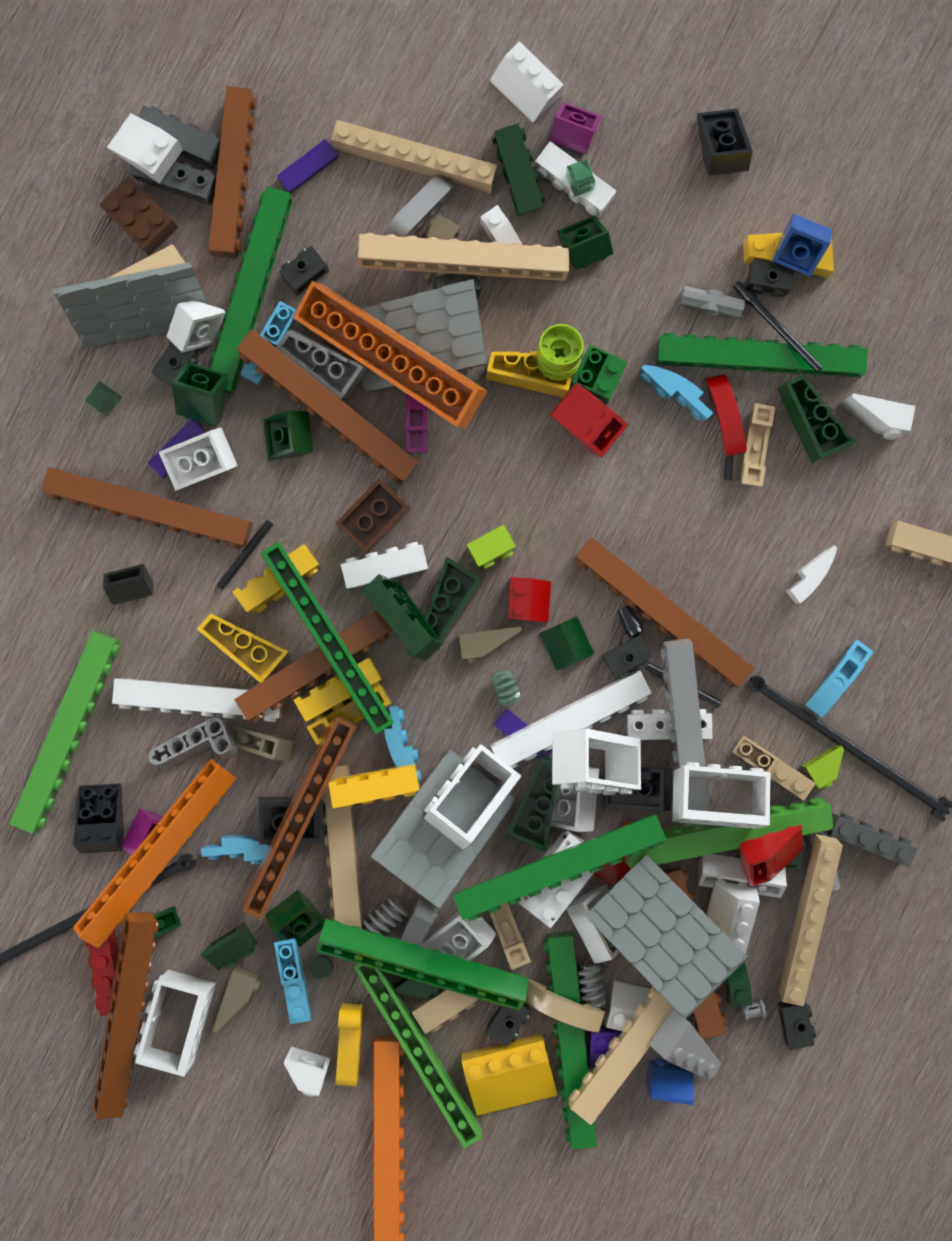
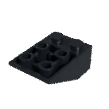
M121 783L79 786L73 846L80 853L122 851L121 844L124 836Z

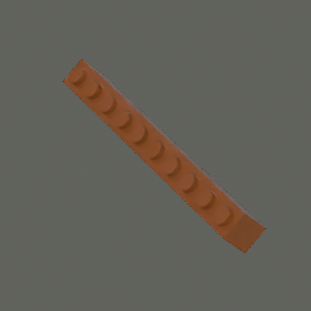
M253 329L236 348L240 353L238 357L246 364H249V362L253 363L256 366L255 371L264 378L268 375L273 379L272 384L280 391L283 388L290 393L288 396L297 404L302 402L307 406L305 410L313 417L318 415L322 418L324 426L329 430L333 428L340 433L338 437L347 444L351 441L356 445L355 450L362 456L367 454L373 459L371 463L380 470L382 468L386 469L389 472L387 476L396 483L399 480L403 483L418 464L416 459Z
M51 467L47 469L42 491L48 493V498L59 501L61 497L67 498V503L77 506L85 503L88 504L87 508L96 511L104 508L108 510V514L120 517L121 513L126 514L129 520L140 522L141 519L148 520V525L159 528L163 524L168 526L167 530L180 533V530L188 531V536L200 538V535L207 536V541L218 544L222 540L228 542L227 546L240 549V546H247L253 525L250 521Z
M593 537L587 541L574 557L578 560L576 564L583 570L588 568L594 573L592 577L601 584L604 581L610 586L608 588L610 592L617 597L619 594L626 599L625 603L630 608L639 609L642 612L641 616L648 622L654 621L659 625L657 629L666 636L669 633L675 638L674 640L689 638L693 643L694 659L698 662L700 660L707 664L706 669L714 675L716 673L720 674L723 677L722 681L729 687H740L755 669Z
M334 713L241 903L242 912L262 920L356 728L353 721Z
M128 912L125 914L92 1107L96 1119L120 1118L123 1116L124 1108L127 1107L126 1093L127 1089H130L131 1086L130 1070L134 1068L133 1053L138 1043L136 1036L137 1032L141 1029L140 1013L144 1011L143 996L148 990L147 974L151 972L150 957L151 953H154L155 950L154 934L158 932V921L151 912Z

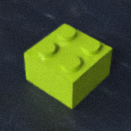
M505 525L467 544V549L478 569L483 567L484 571L494 566L495 560L499 558L505 560L513 556V551L516 548Z

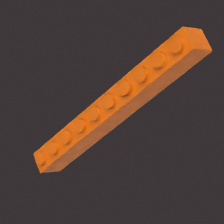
M212 758L207 762L73 926L79 938L100 948L117 925L122 922L125 914L136 905L138 899L149 889L151 883L178 853L185 841L191 837L198 825L205 820L211 809L218 804L220 798L237 779Z
M375 1036L374 1241H405V1233H401V1225H404L405 1212H401V1204H404L405 1191L401 1190V1183H404L405 1170L401 1169V1162H404L405 1150L401 1148V1141H404L405 1134L404 1127H401V1119H404L405 1112L404 1106H401V1098H404V1085H401V1077H404V1064H401V1056H404V1049L396 1036Z

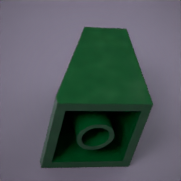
M187 362L172 381L176 414L186 419H193L216 427L223 417L228 374Z

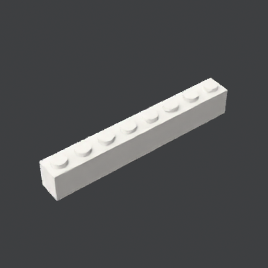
M635 670L629 675L592 692L490 746L495 756L513 769L519 765L517 762L523 759L526 761L531 760L537 756V752L543 749L544 751L552 749L553 732L591 729L593 723L607 721L611 718V714L616 711L622 713L630 708L629 705L634 702L637 704L644 702L648 699L647 696L652 693L641 671Z
M117 678L114 679L112 704H119L118 708L131 709V706H139V710L152 711V707L160 708V712L173 713V709L181 710V714H193L194 711H200L202 716H214V713H222L224 718H235V715H243V719H246L234 699L247 692L248 689ZM283 705L274 711L270 708L263 712L265 715L264 721L276 722V718H282Z

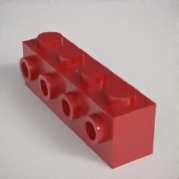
M115 929L100 948L85 941V946L89 948L90 954L88 965L93 972L92 987L96 990L97 996L95 1007L99 1010L100 1016L108 1015L119 955Z

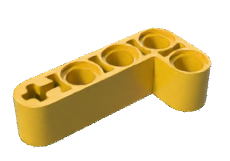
M342 1003L340 1007L336 1070L337 1086L357 1087L363 1004Z

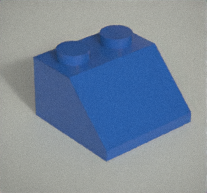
M793 214L782 234L772 261L811 277L831 243L832 229Z
M656 1058L655 1061L649 1060L645 1085L650 1098L693 1105V1073L673 1063H667V1060Z

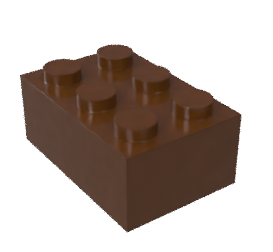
M130 176L99 204L109 217L148 256L178 228L175 222Z
M378 478L343 514L336 524L368 554L409 512L410 507Z

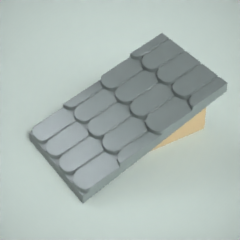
M173 244L106 279L51 289L83 346L87 348H94L116 341L121 343L151 334L160 335L167 333L178 303L196 300L207 304L193 267L189 262L185 263Z
M474 279L361 308L458 372L486 365ZM370 369L362 378L364 394L396 387Z
M451 749L448 750L370 856L439 909L516 800L515 797L508 793L472 843L462 850L423 819L427 814L424 811L434 797L439 798L437 795L438 791L447 780L452 781L449 777L460 763L465 765L462 763L463 758ZM472 765L467 768L459 779V784L454 789H451L436 809L465 833L500 788L498 784Z
M647 854L585 915L685 1019L748 959L728 936Z

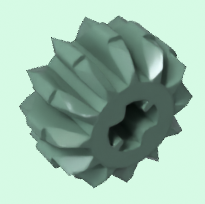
M500 671L491 676L495 695L502 706H510L520 701V693L510 671Z

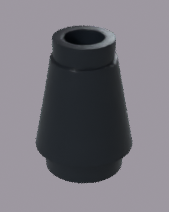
M629 606L618 611L625 635L628 634L629 638H632L644 631L643 623Z

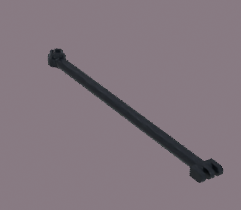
M755 675L750 677L752 681L757 680L759 683L758 687L754 688L752 682L748 681L747 685L751 691L762 693L837 745L842 746L843 749L933 808L930 814L942 822L945 821L946 818L939 813L942 811L949 815L950 811L944 806L946 804L952 808L951 801L942 796L939 800L768 686L761 676Z
M189 853L180 856L178 861L164 868L151 883V886L182 870L189 871L196 863L195 859L190 861L188 866H184L182 861L183 859L190 860L194 856ZM88 908L0 953V965L72 928Z

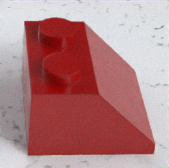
M510 577L507 619L548 622L551 581Z

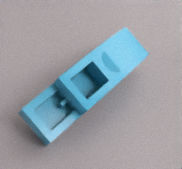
M279 301L260 336L274 347H277L285 333L292 329L295 322L293 316L297 310ZM253 363L245 364L240 373L241 377L260 386L264 377L255 371L256 366Z
M643 365L639 371L641 379L647 384L651 383L656 388L655 392L661 398L669 400L675 395L677 402L683 407L687 406L692 411L691 415L698 421L702 420L705 422L713 414L698 399L704 392L687 379L656 366Z
M855 640L805 706L820 718H823L865 667V663L874 652L859 640Z
M399 705L389 707L390 717L394 723L392 727L385 728L384 733L392 759L396 767L415 764V762H419L417 749L413 750V745H404L408 740L406 730H402L401 722H405L403 709L399 710ZM417 770L419 783H421V772L420 770Z
M225 835L221 838L222 844L205 845L202 847L201 855L202 857L208 856L209 860L221 858V855L228 854L229 858L241 857V853H244V862L250 861V864H260L270 844L259 845L258 837Z
M296 939L274 942L290 1024L311 1021L312 1016L308 999L309 991Z

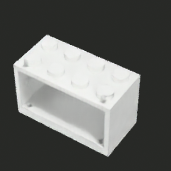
M591 729L553 732L552 784L560 785L563 790H574L575 788L577 792H588L589 790L591 794H601L603 792V795L614 796L619 791L620 794H632V790H641V739ZM589 748L605 750V780L589 778Z
M480 745L477 749L473 747L462 760V763L465 765L460 763L449 777L452 781L447 780L438 791L437 795L439 798L434 797L424 810L427 814L423 819L462 850L472 843L521 777L520 774L483 745ZM475 760L502 781L503 784L465 833L436 809L451 789H454L459 784V779Z
M687 762L686 765H681L680 768L674 770L672 822L750 829L769 826L770 773L763 772L762 768H750V771L742 770L740 766H729V769H722L721 765L708 764L707 767H699V763ZM689 776L753 782L752 815L688 810Z
M564 829L542 858L585 841L571 830ZM588 870L581 873L582 877L571 882L569 878L561 881V886L551 890L549 887L540 889L542 893L529 898V895L520 897L521 901L518 903L551 928L593 873L590 874Z
M167 970L163 975H160L159 979L155 980L152 988V993H154L153 1000L149 1001L146 1008L148 1018L147 1022H143L140 1034L143 1036L141 1042H138L135 1048L134 1055H137L135 1063L185 1077L194 1064L216 983L172 970ZM168 987L198 995L182 1055L151 1047Z

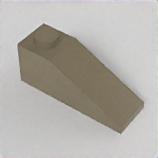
M440 214L437 215L436 219L432 218L427 226V238L435 237L440 240L457 239L460 234V226ZM436 272L424 273L425 284H430Z
M521 627L459 634L462 659H466L467 663L478 662L479 657L485 656L522 631Z
M234 724L230 725V731L237 748L273 760L289 761L294 743L293 740Z
M237 966L234 968L212 1032L217 1033L250 1000L253 993L257 994L261 984L258 981L260 974Z

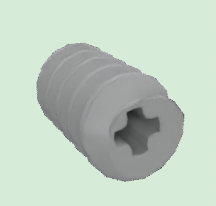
M389 897L387 899L390 905L387 906L382 903L383 911L376 908L377 917L370 914L371 922L363 920V924L367 931L377 932L385 936L384 932H391L390 926L396 927L397 921L402 922L404 919L403 915L408 916L410 912L399 898L395 897L396 899L393 900Z
M594 962L580 964L579 967H582V970L578 971L577 975H581L583 978L579 979L578 983L584 984V987L579 988V992L585 993V995L580 996V1000L586 1001L587 1004L598 1009L604 1008L607 1000L604 997L606 991L602 988L605 985L602 980L604 977L603 972H601L603 969L602 964H595Z

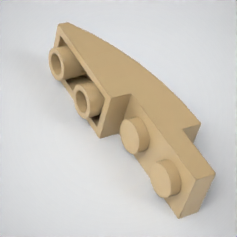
M744 735L732 751V753L753 768H762L763 772H769L772 781L803 801L806 800L816 785L815 782Z

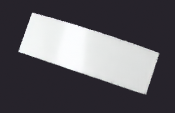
M835 545L828 547L797 571L802 579L786 590V593L795 604L803 602L821 583L834 560L837 551Z

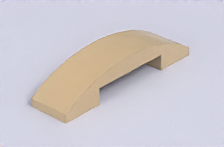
M755 403L753 406L746 438L747 452L743 456L741 484L763 487L766 468L764 464L770 428L773 425L774 406Z
M507 902L500 905V910L490 913L511 970L530 963L531 960Z
M529 979L525 1002L530 1006L566 1024L593 1032L600 1031L605 1011L587 1003L583 1006L547 990L548 986Z

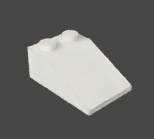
M130 113L107 146L113 153L159 184L183 150L176 138Z
M854 393L841 401L843 408L876 434L883 435L885 439L895 440L911 431L916 406Z
M221 427L159 452L175 491L238 466Z
M458 911L421 944V947L438 950L444 954L459 956L464 960L470 961L489 947L496 933L482 917L469 922L468 918L462 920Z

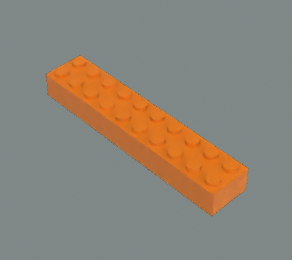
M315 281L311 282L293 316L295 320L456 427L467 428L488 392L324 284Z

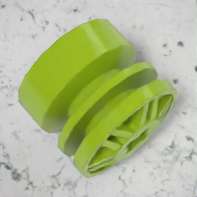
M567 324L552 325L543 331L539 340L536 363L540 372L545 377L562 381L569 379L577 372L584 348L581 334L574 327Z

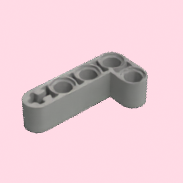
M438 174L435 175L394 216L389 223L386 235L393 234L397 237L414 236V233L447 201L454 187Z
M211 718L153 748L149 753V761L160 769L167 770L210 747L221 757L230 759L236 755L237 745L228 725L218 718ZM220 726V730L214 733L215 729ZM202 735L201 740L196 743V739ZM228 743L227 749L222 751V747ZM183 745V749L177 752L178 748Z
M421 895L400 940L421 946L430 925L433 924L438 914L439 908Z

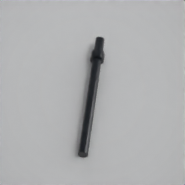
M740 281L734 283L733 288L743 297L742 300H745L747 305H751L804 361L818 373L823 366L756 299L757 296L751 290L748 291Z

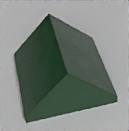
M578 616L540 633L556 671L594 654Z

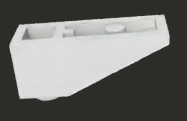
M498 205L480 217V225L492 242L496 241L501 244L519 243L522 245L512 225Z

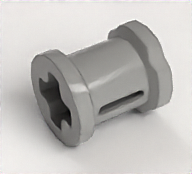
M762 999L752 1003L753 1006L741 1007L745 1022L751 1018H766V1010Z

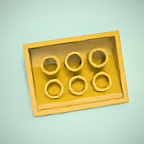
M542 1033L517 1039L514 1043L510 1042L508 1047L501 1043L462 1053L461 1062L477 1116L558 1095Z

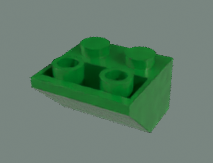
M589 345L572 383L575 384L577 382L601 402L608 404L627 365V361Z

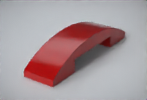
M726 374L705 378L708 394L713 401L721 429V440L726 457L747 452L739 409Z

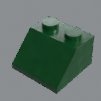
M595 215L557 231L563 248H569V262L575 270L585 268L593 262L604 260L614 254L609 232Z
M287 410L263 419L268 460L300 457L313 453L310 420L307 411Z
M299 890L265 914L272 933L281 940L295 938L298 947L321 931L325 919L309 898Z
M244 922L210 943L201 955L217 970L223 967L228 969L237 963L236 959L240 956L246 958L254 952L253 948L257 945V941Z

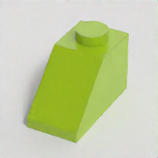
M834 745L801 765L807 777L816 783L815 788L826 789L833 784L832 781L837 779L844 752L842 746Z

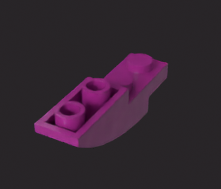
M406 393V452L427 453L428 407Z

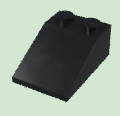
M738 109L697 113L703 161L708 176L749 171L753 150Z
M641 767V790H632V794H620L619 791L614 796L604 795V807L670 811L672 804V768Z
M258 797L259 845L271 844L293 797ZM320 799L299 843L323 842V799Z

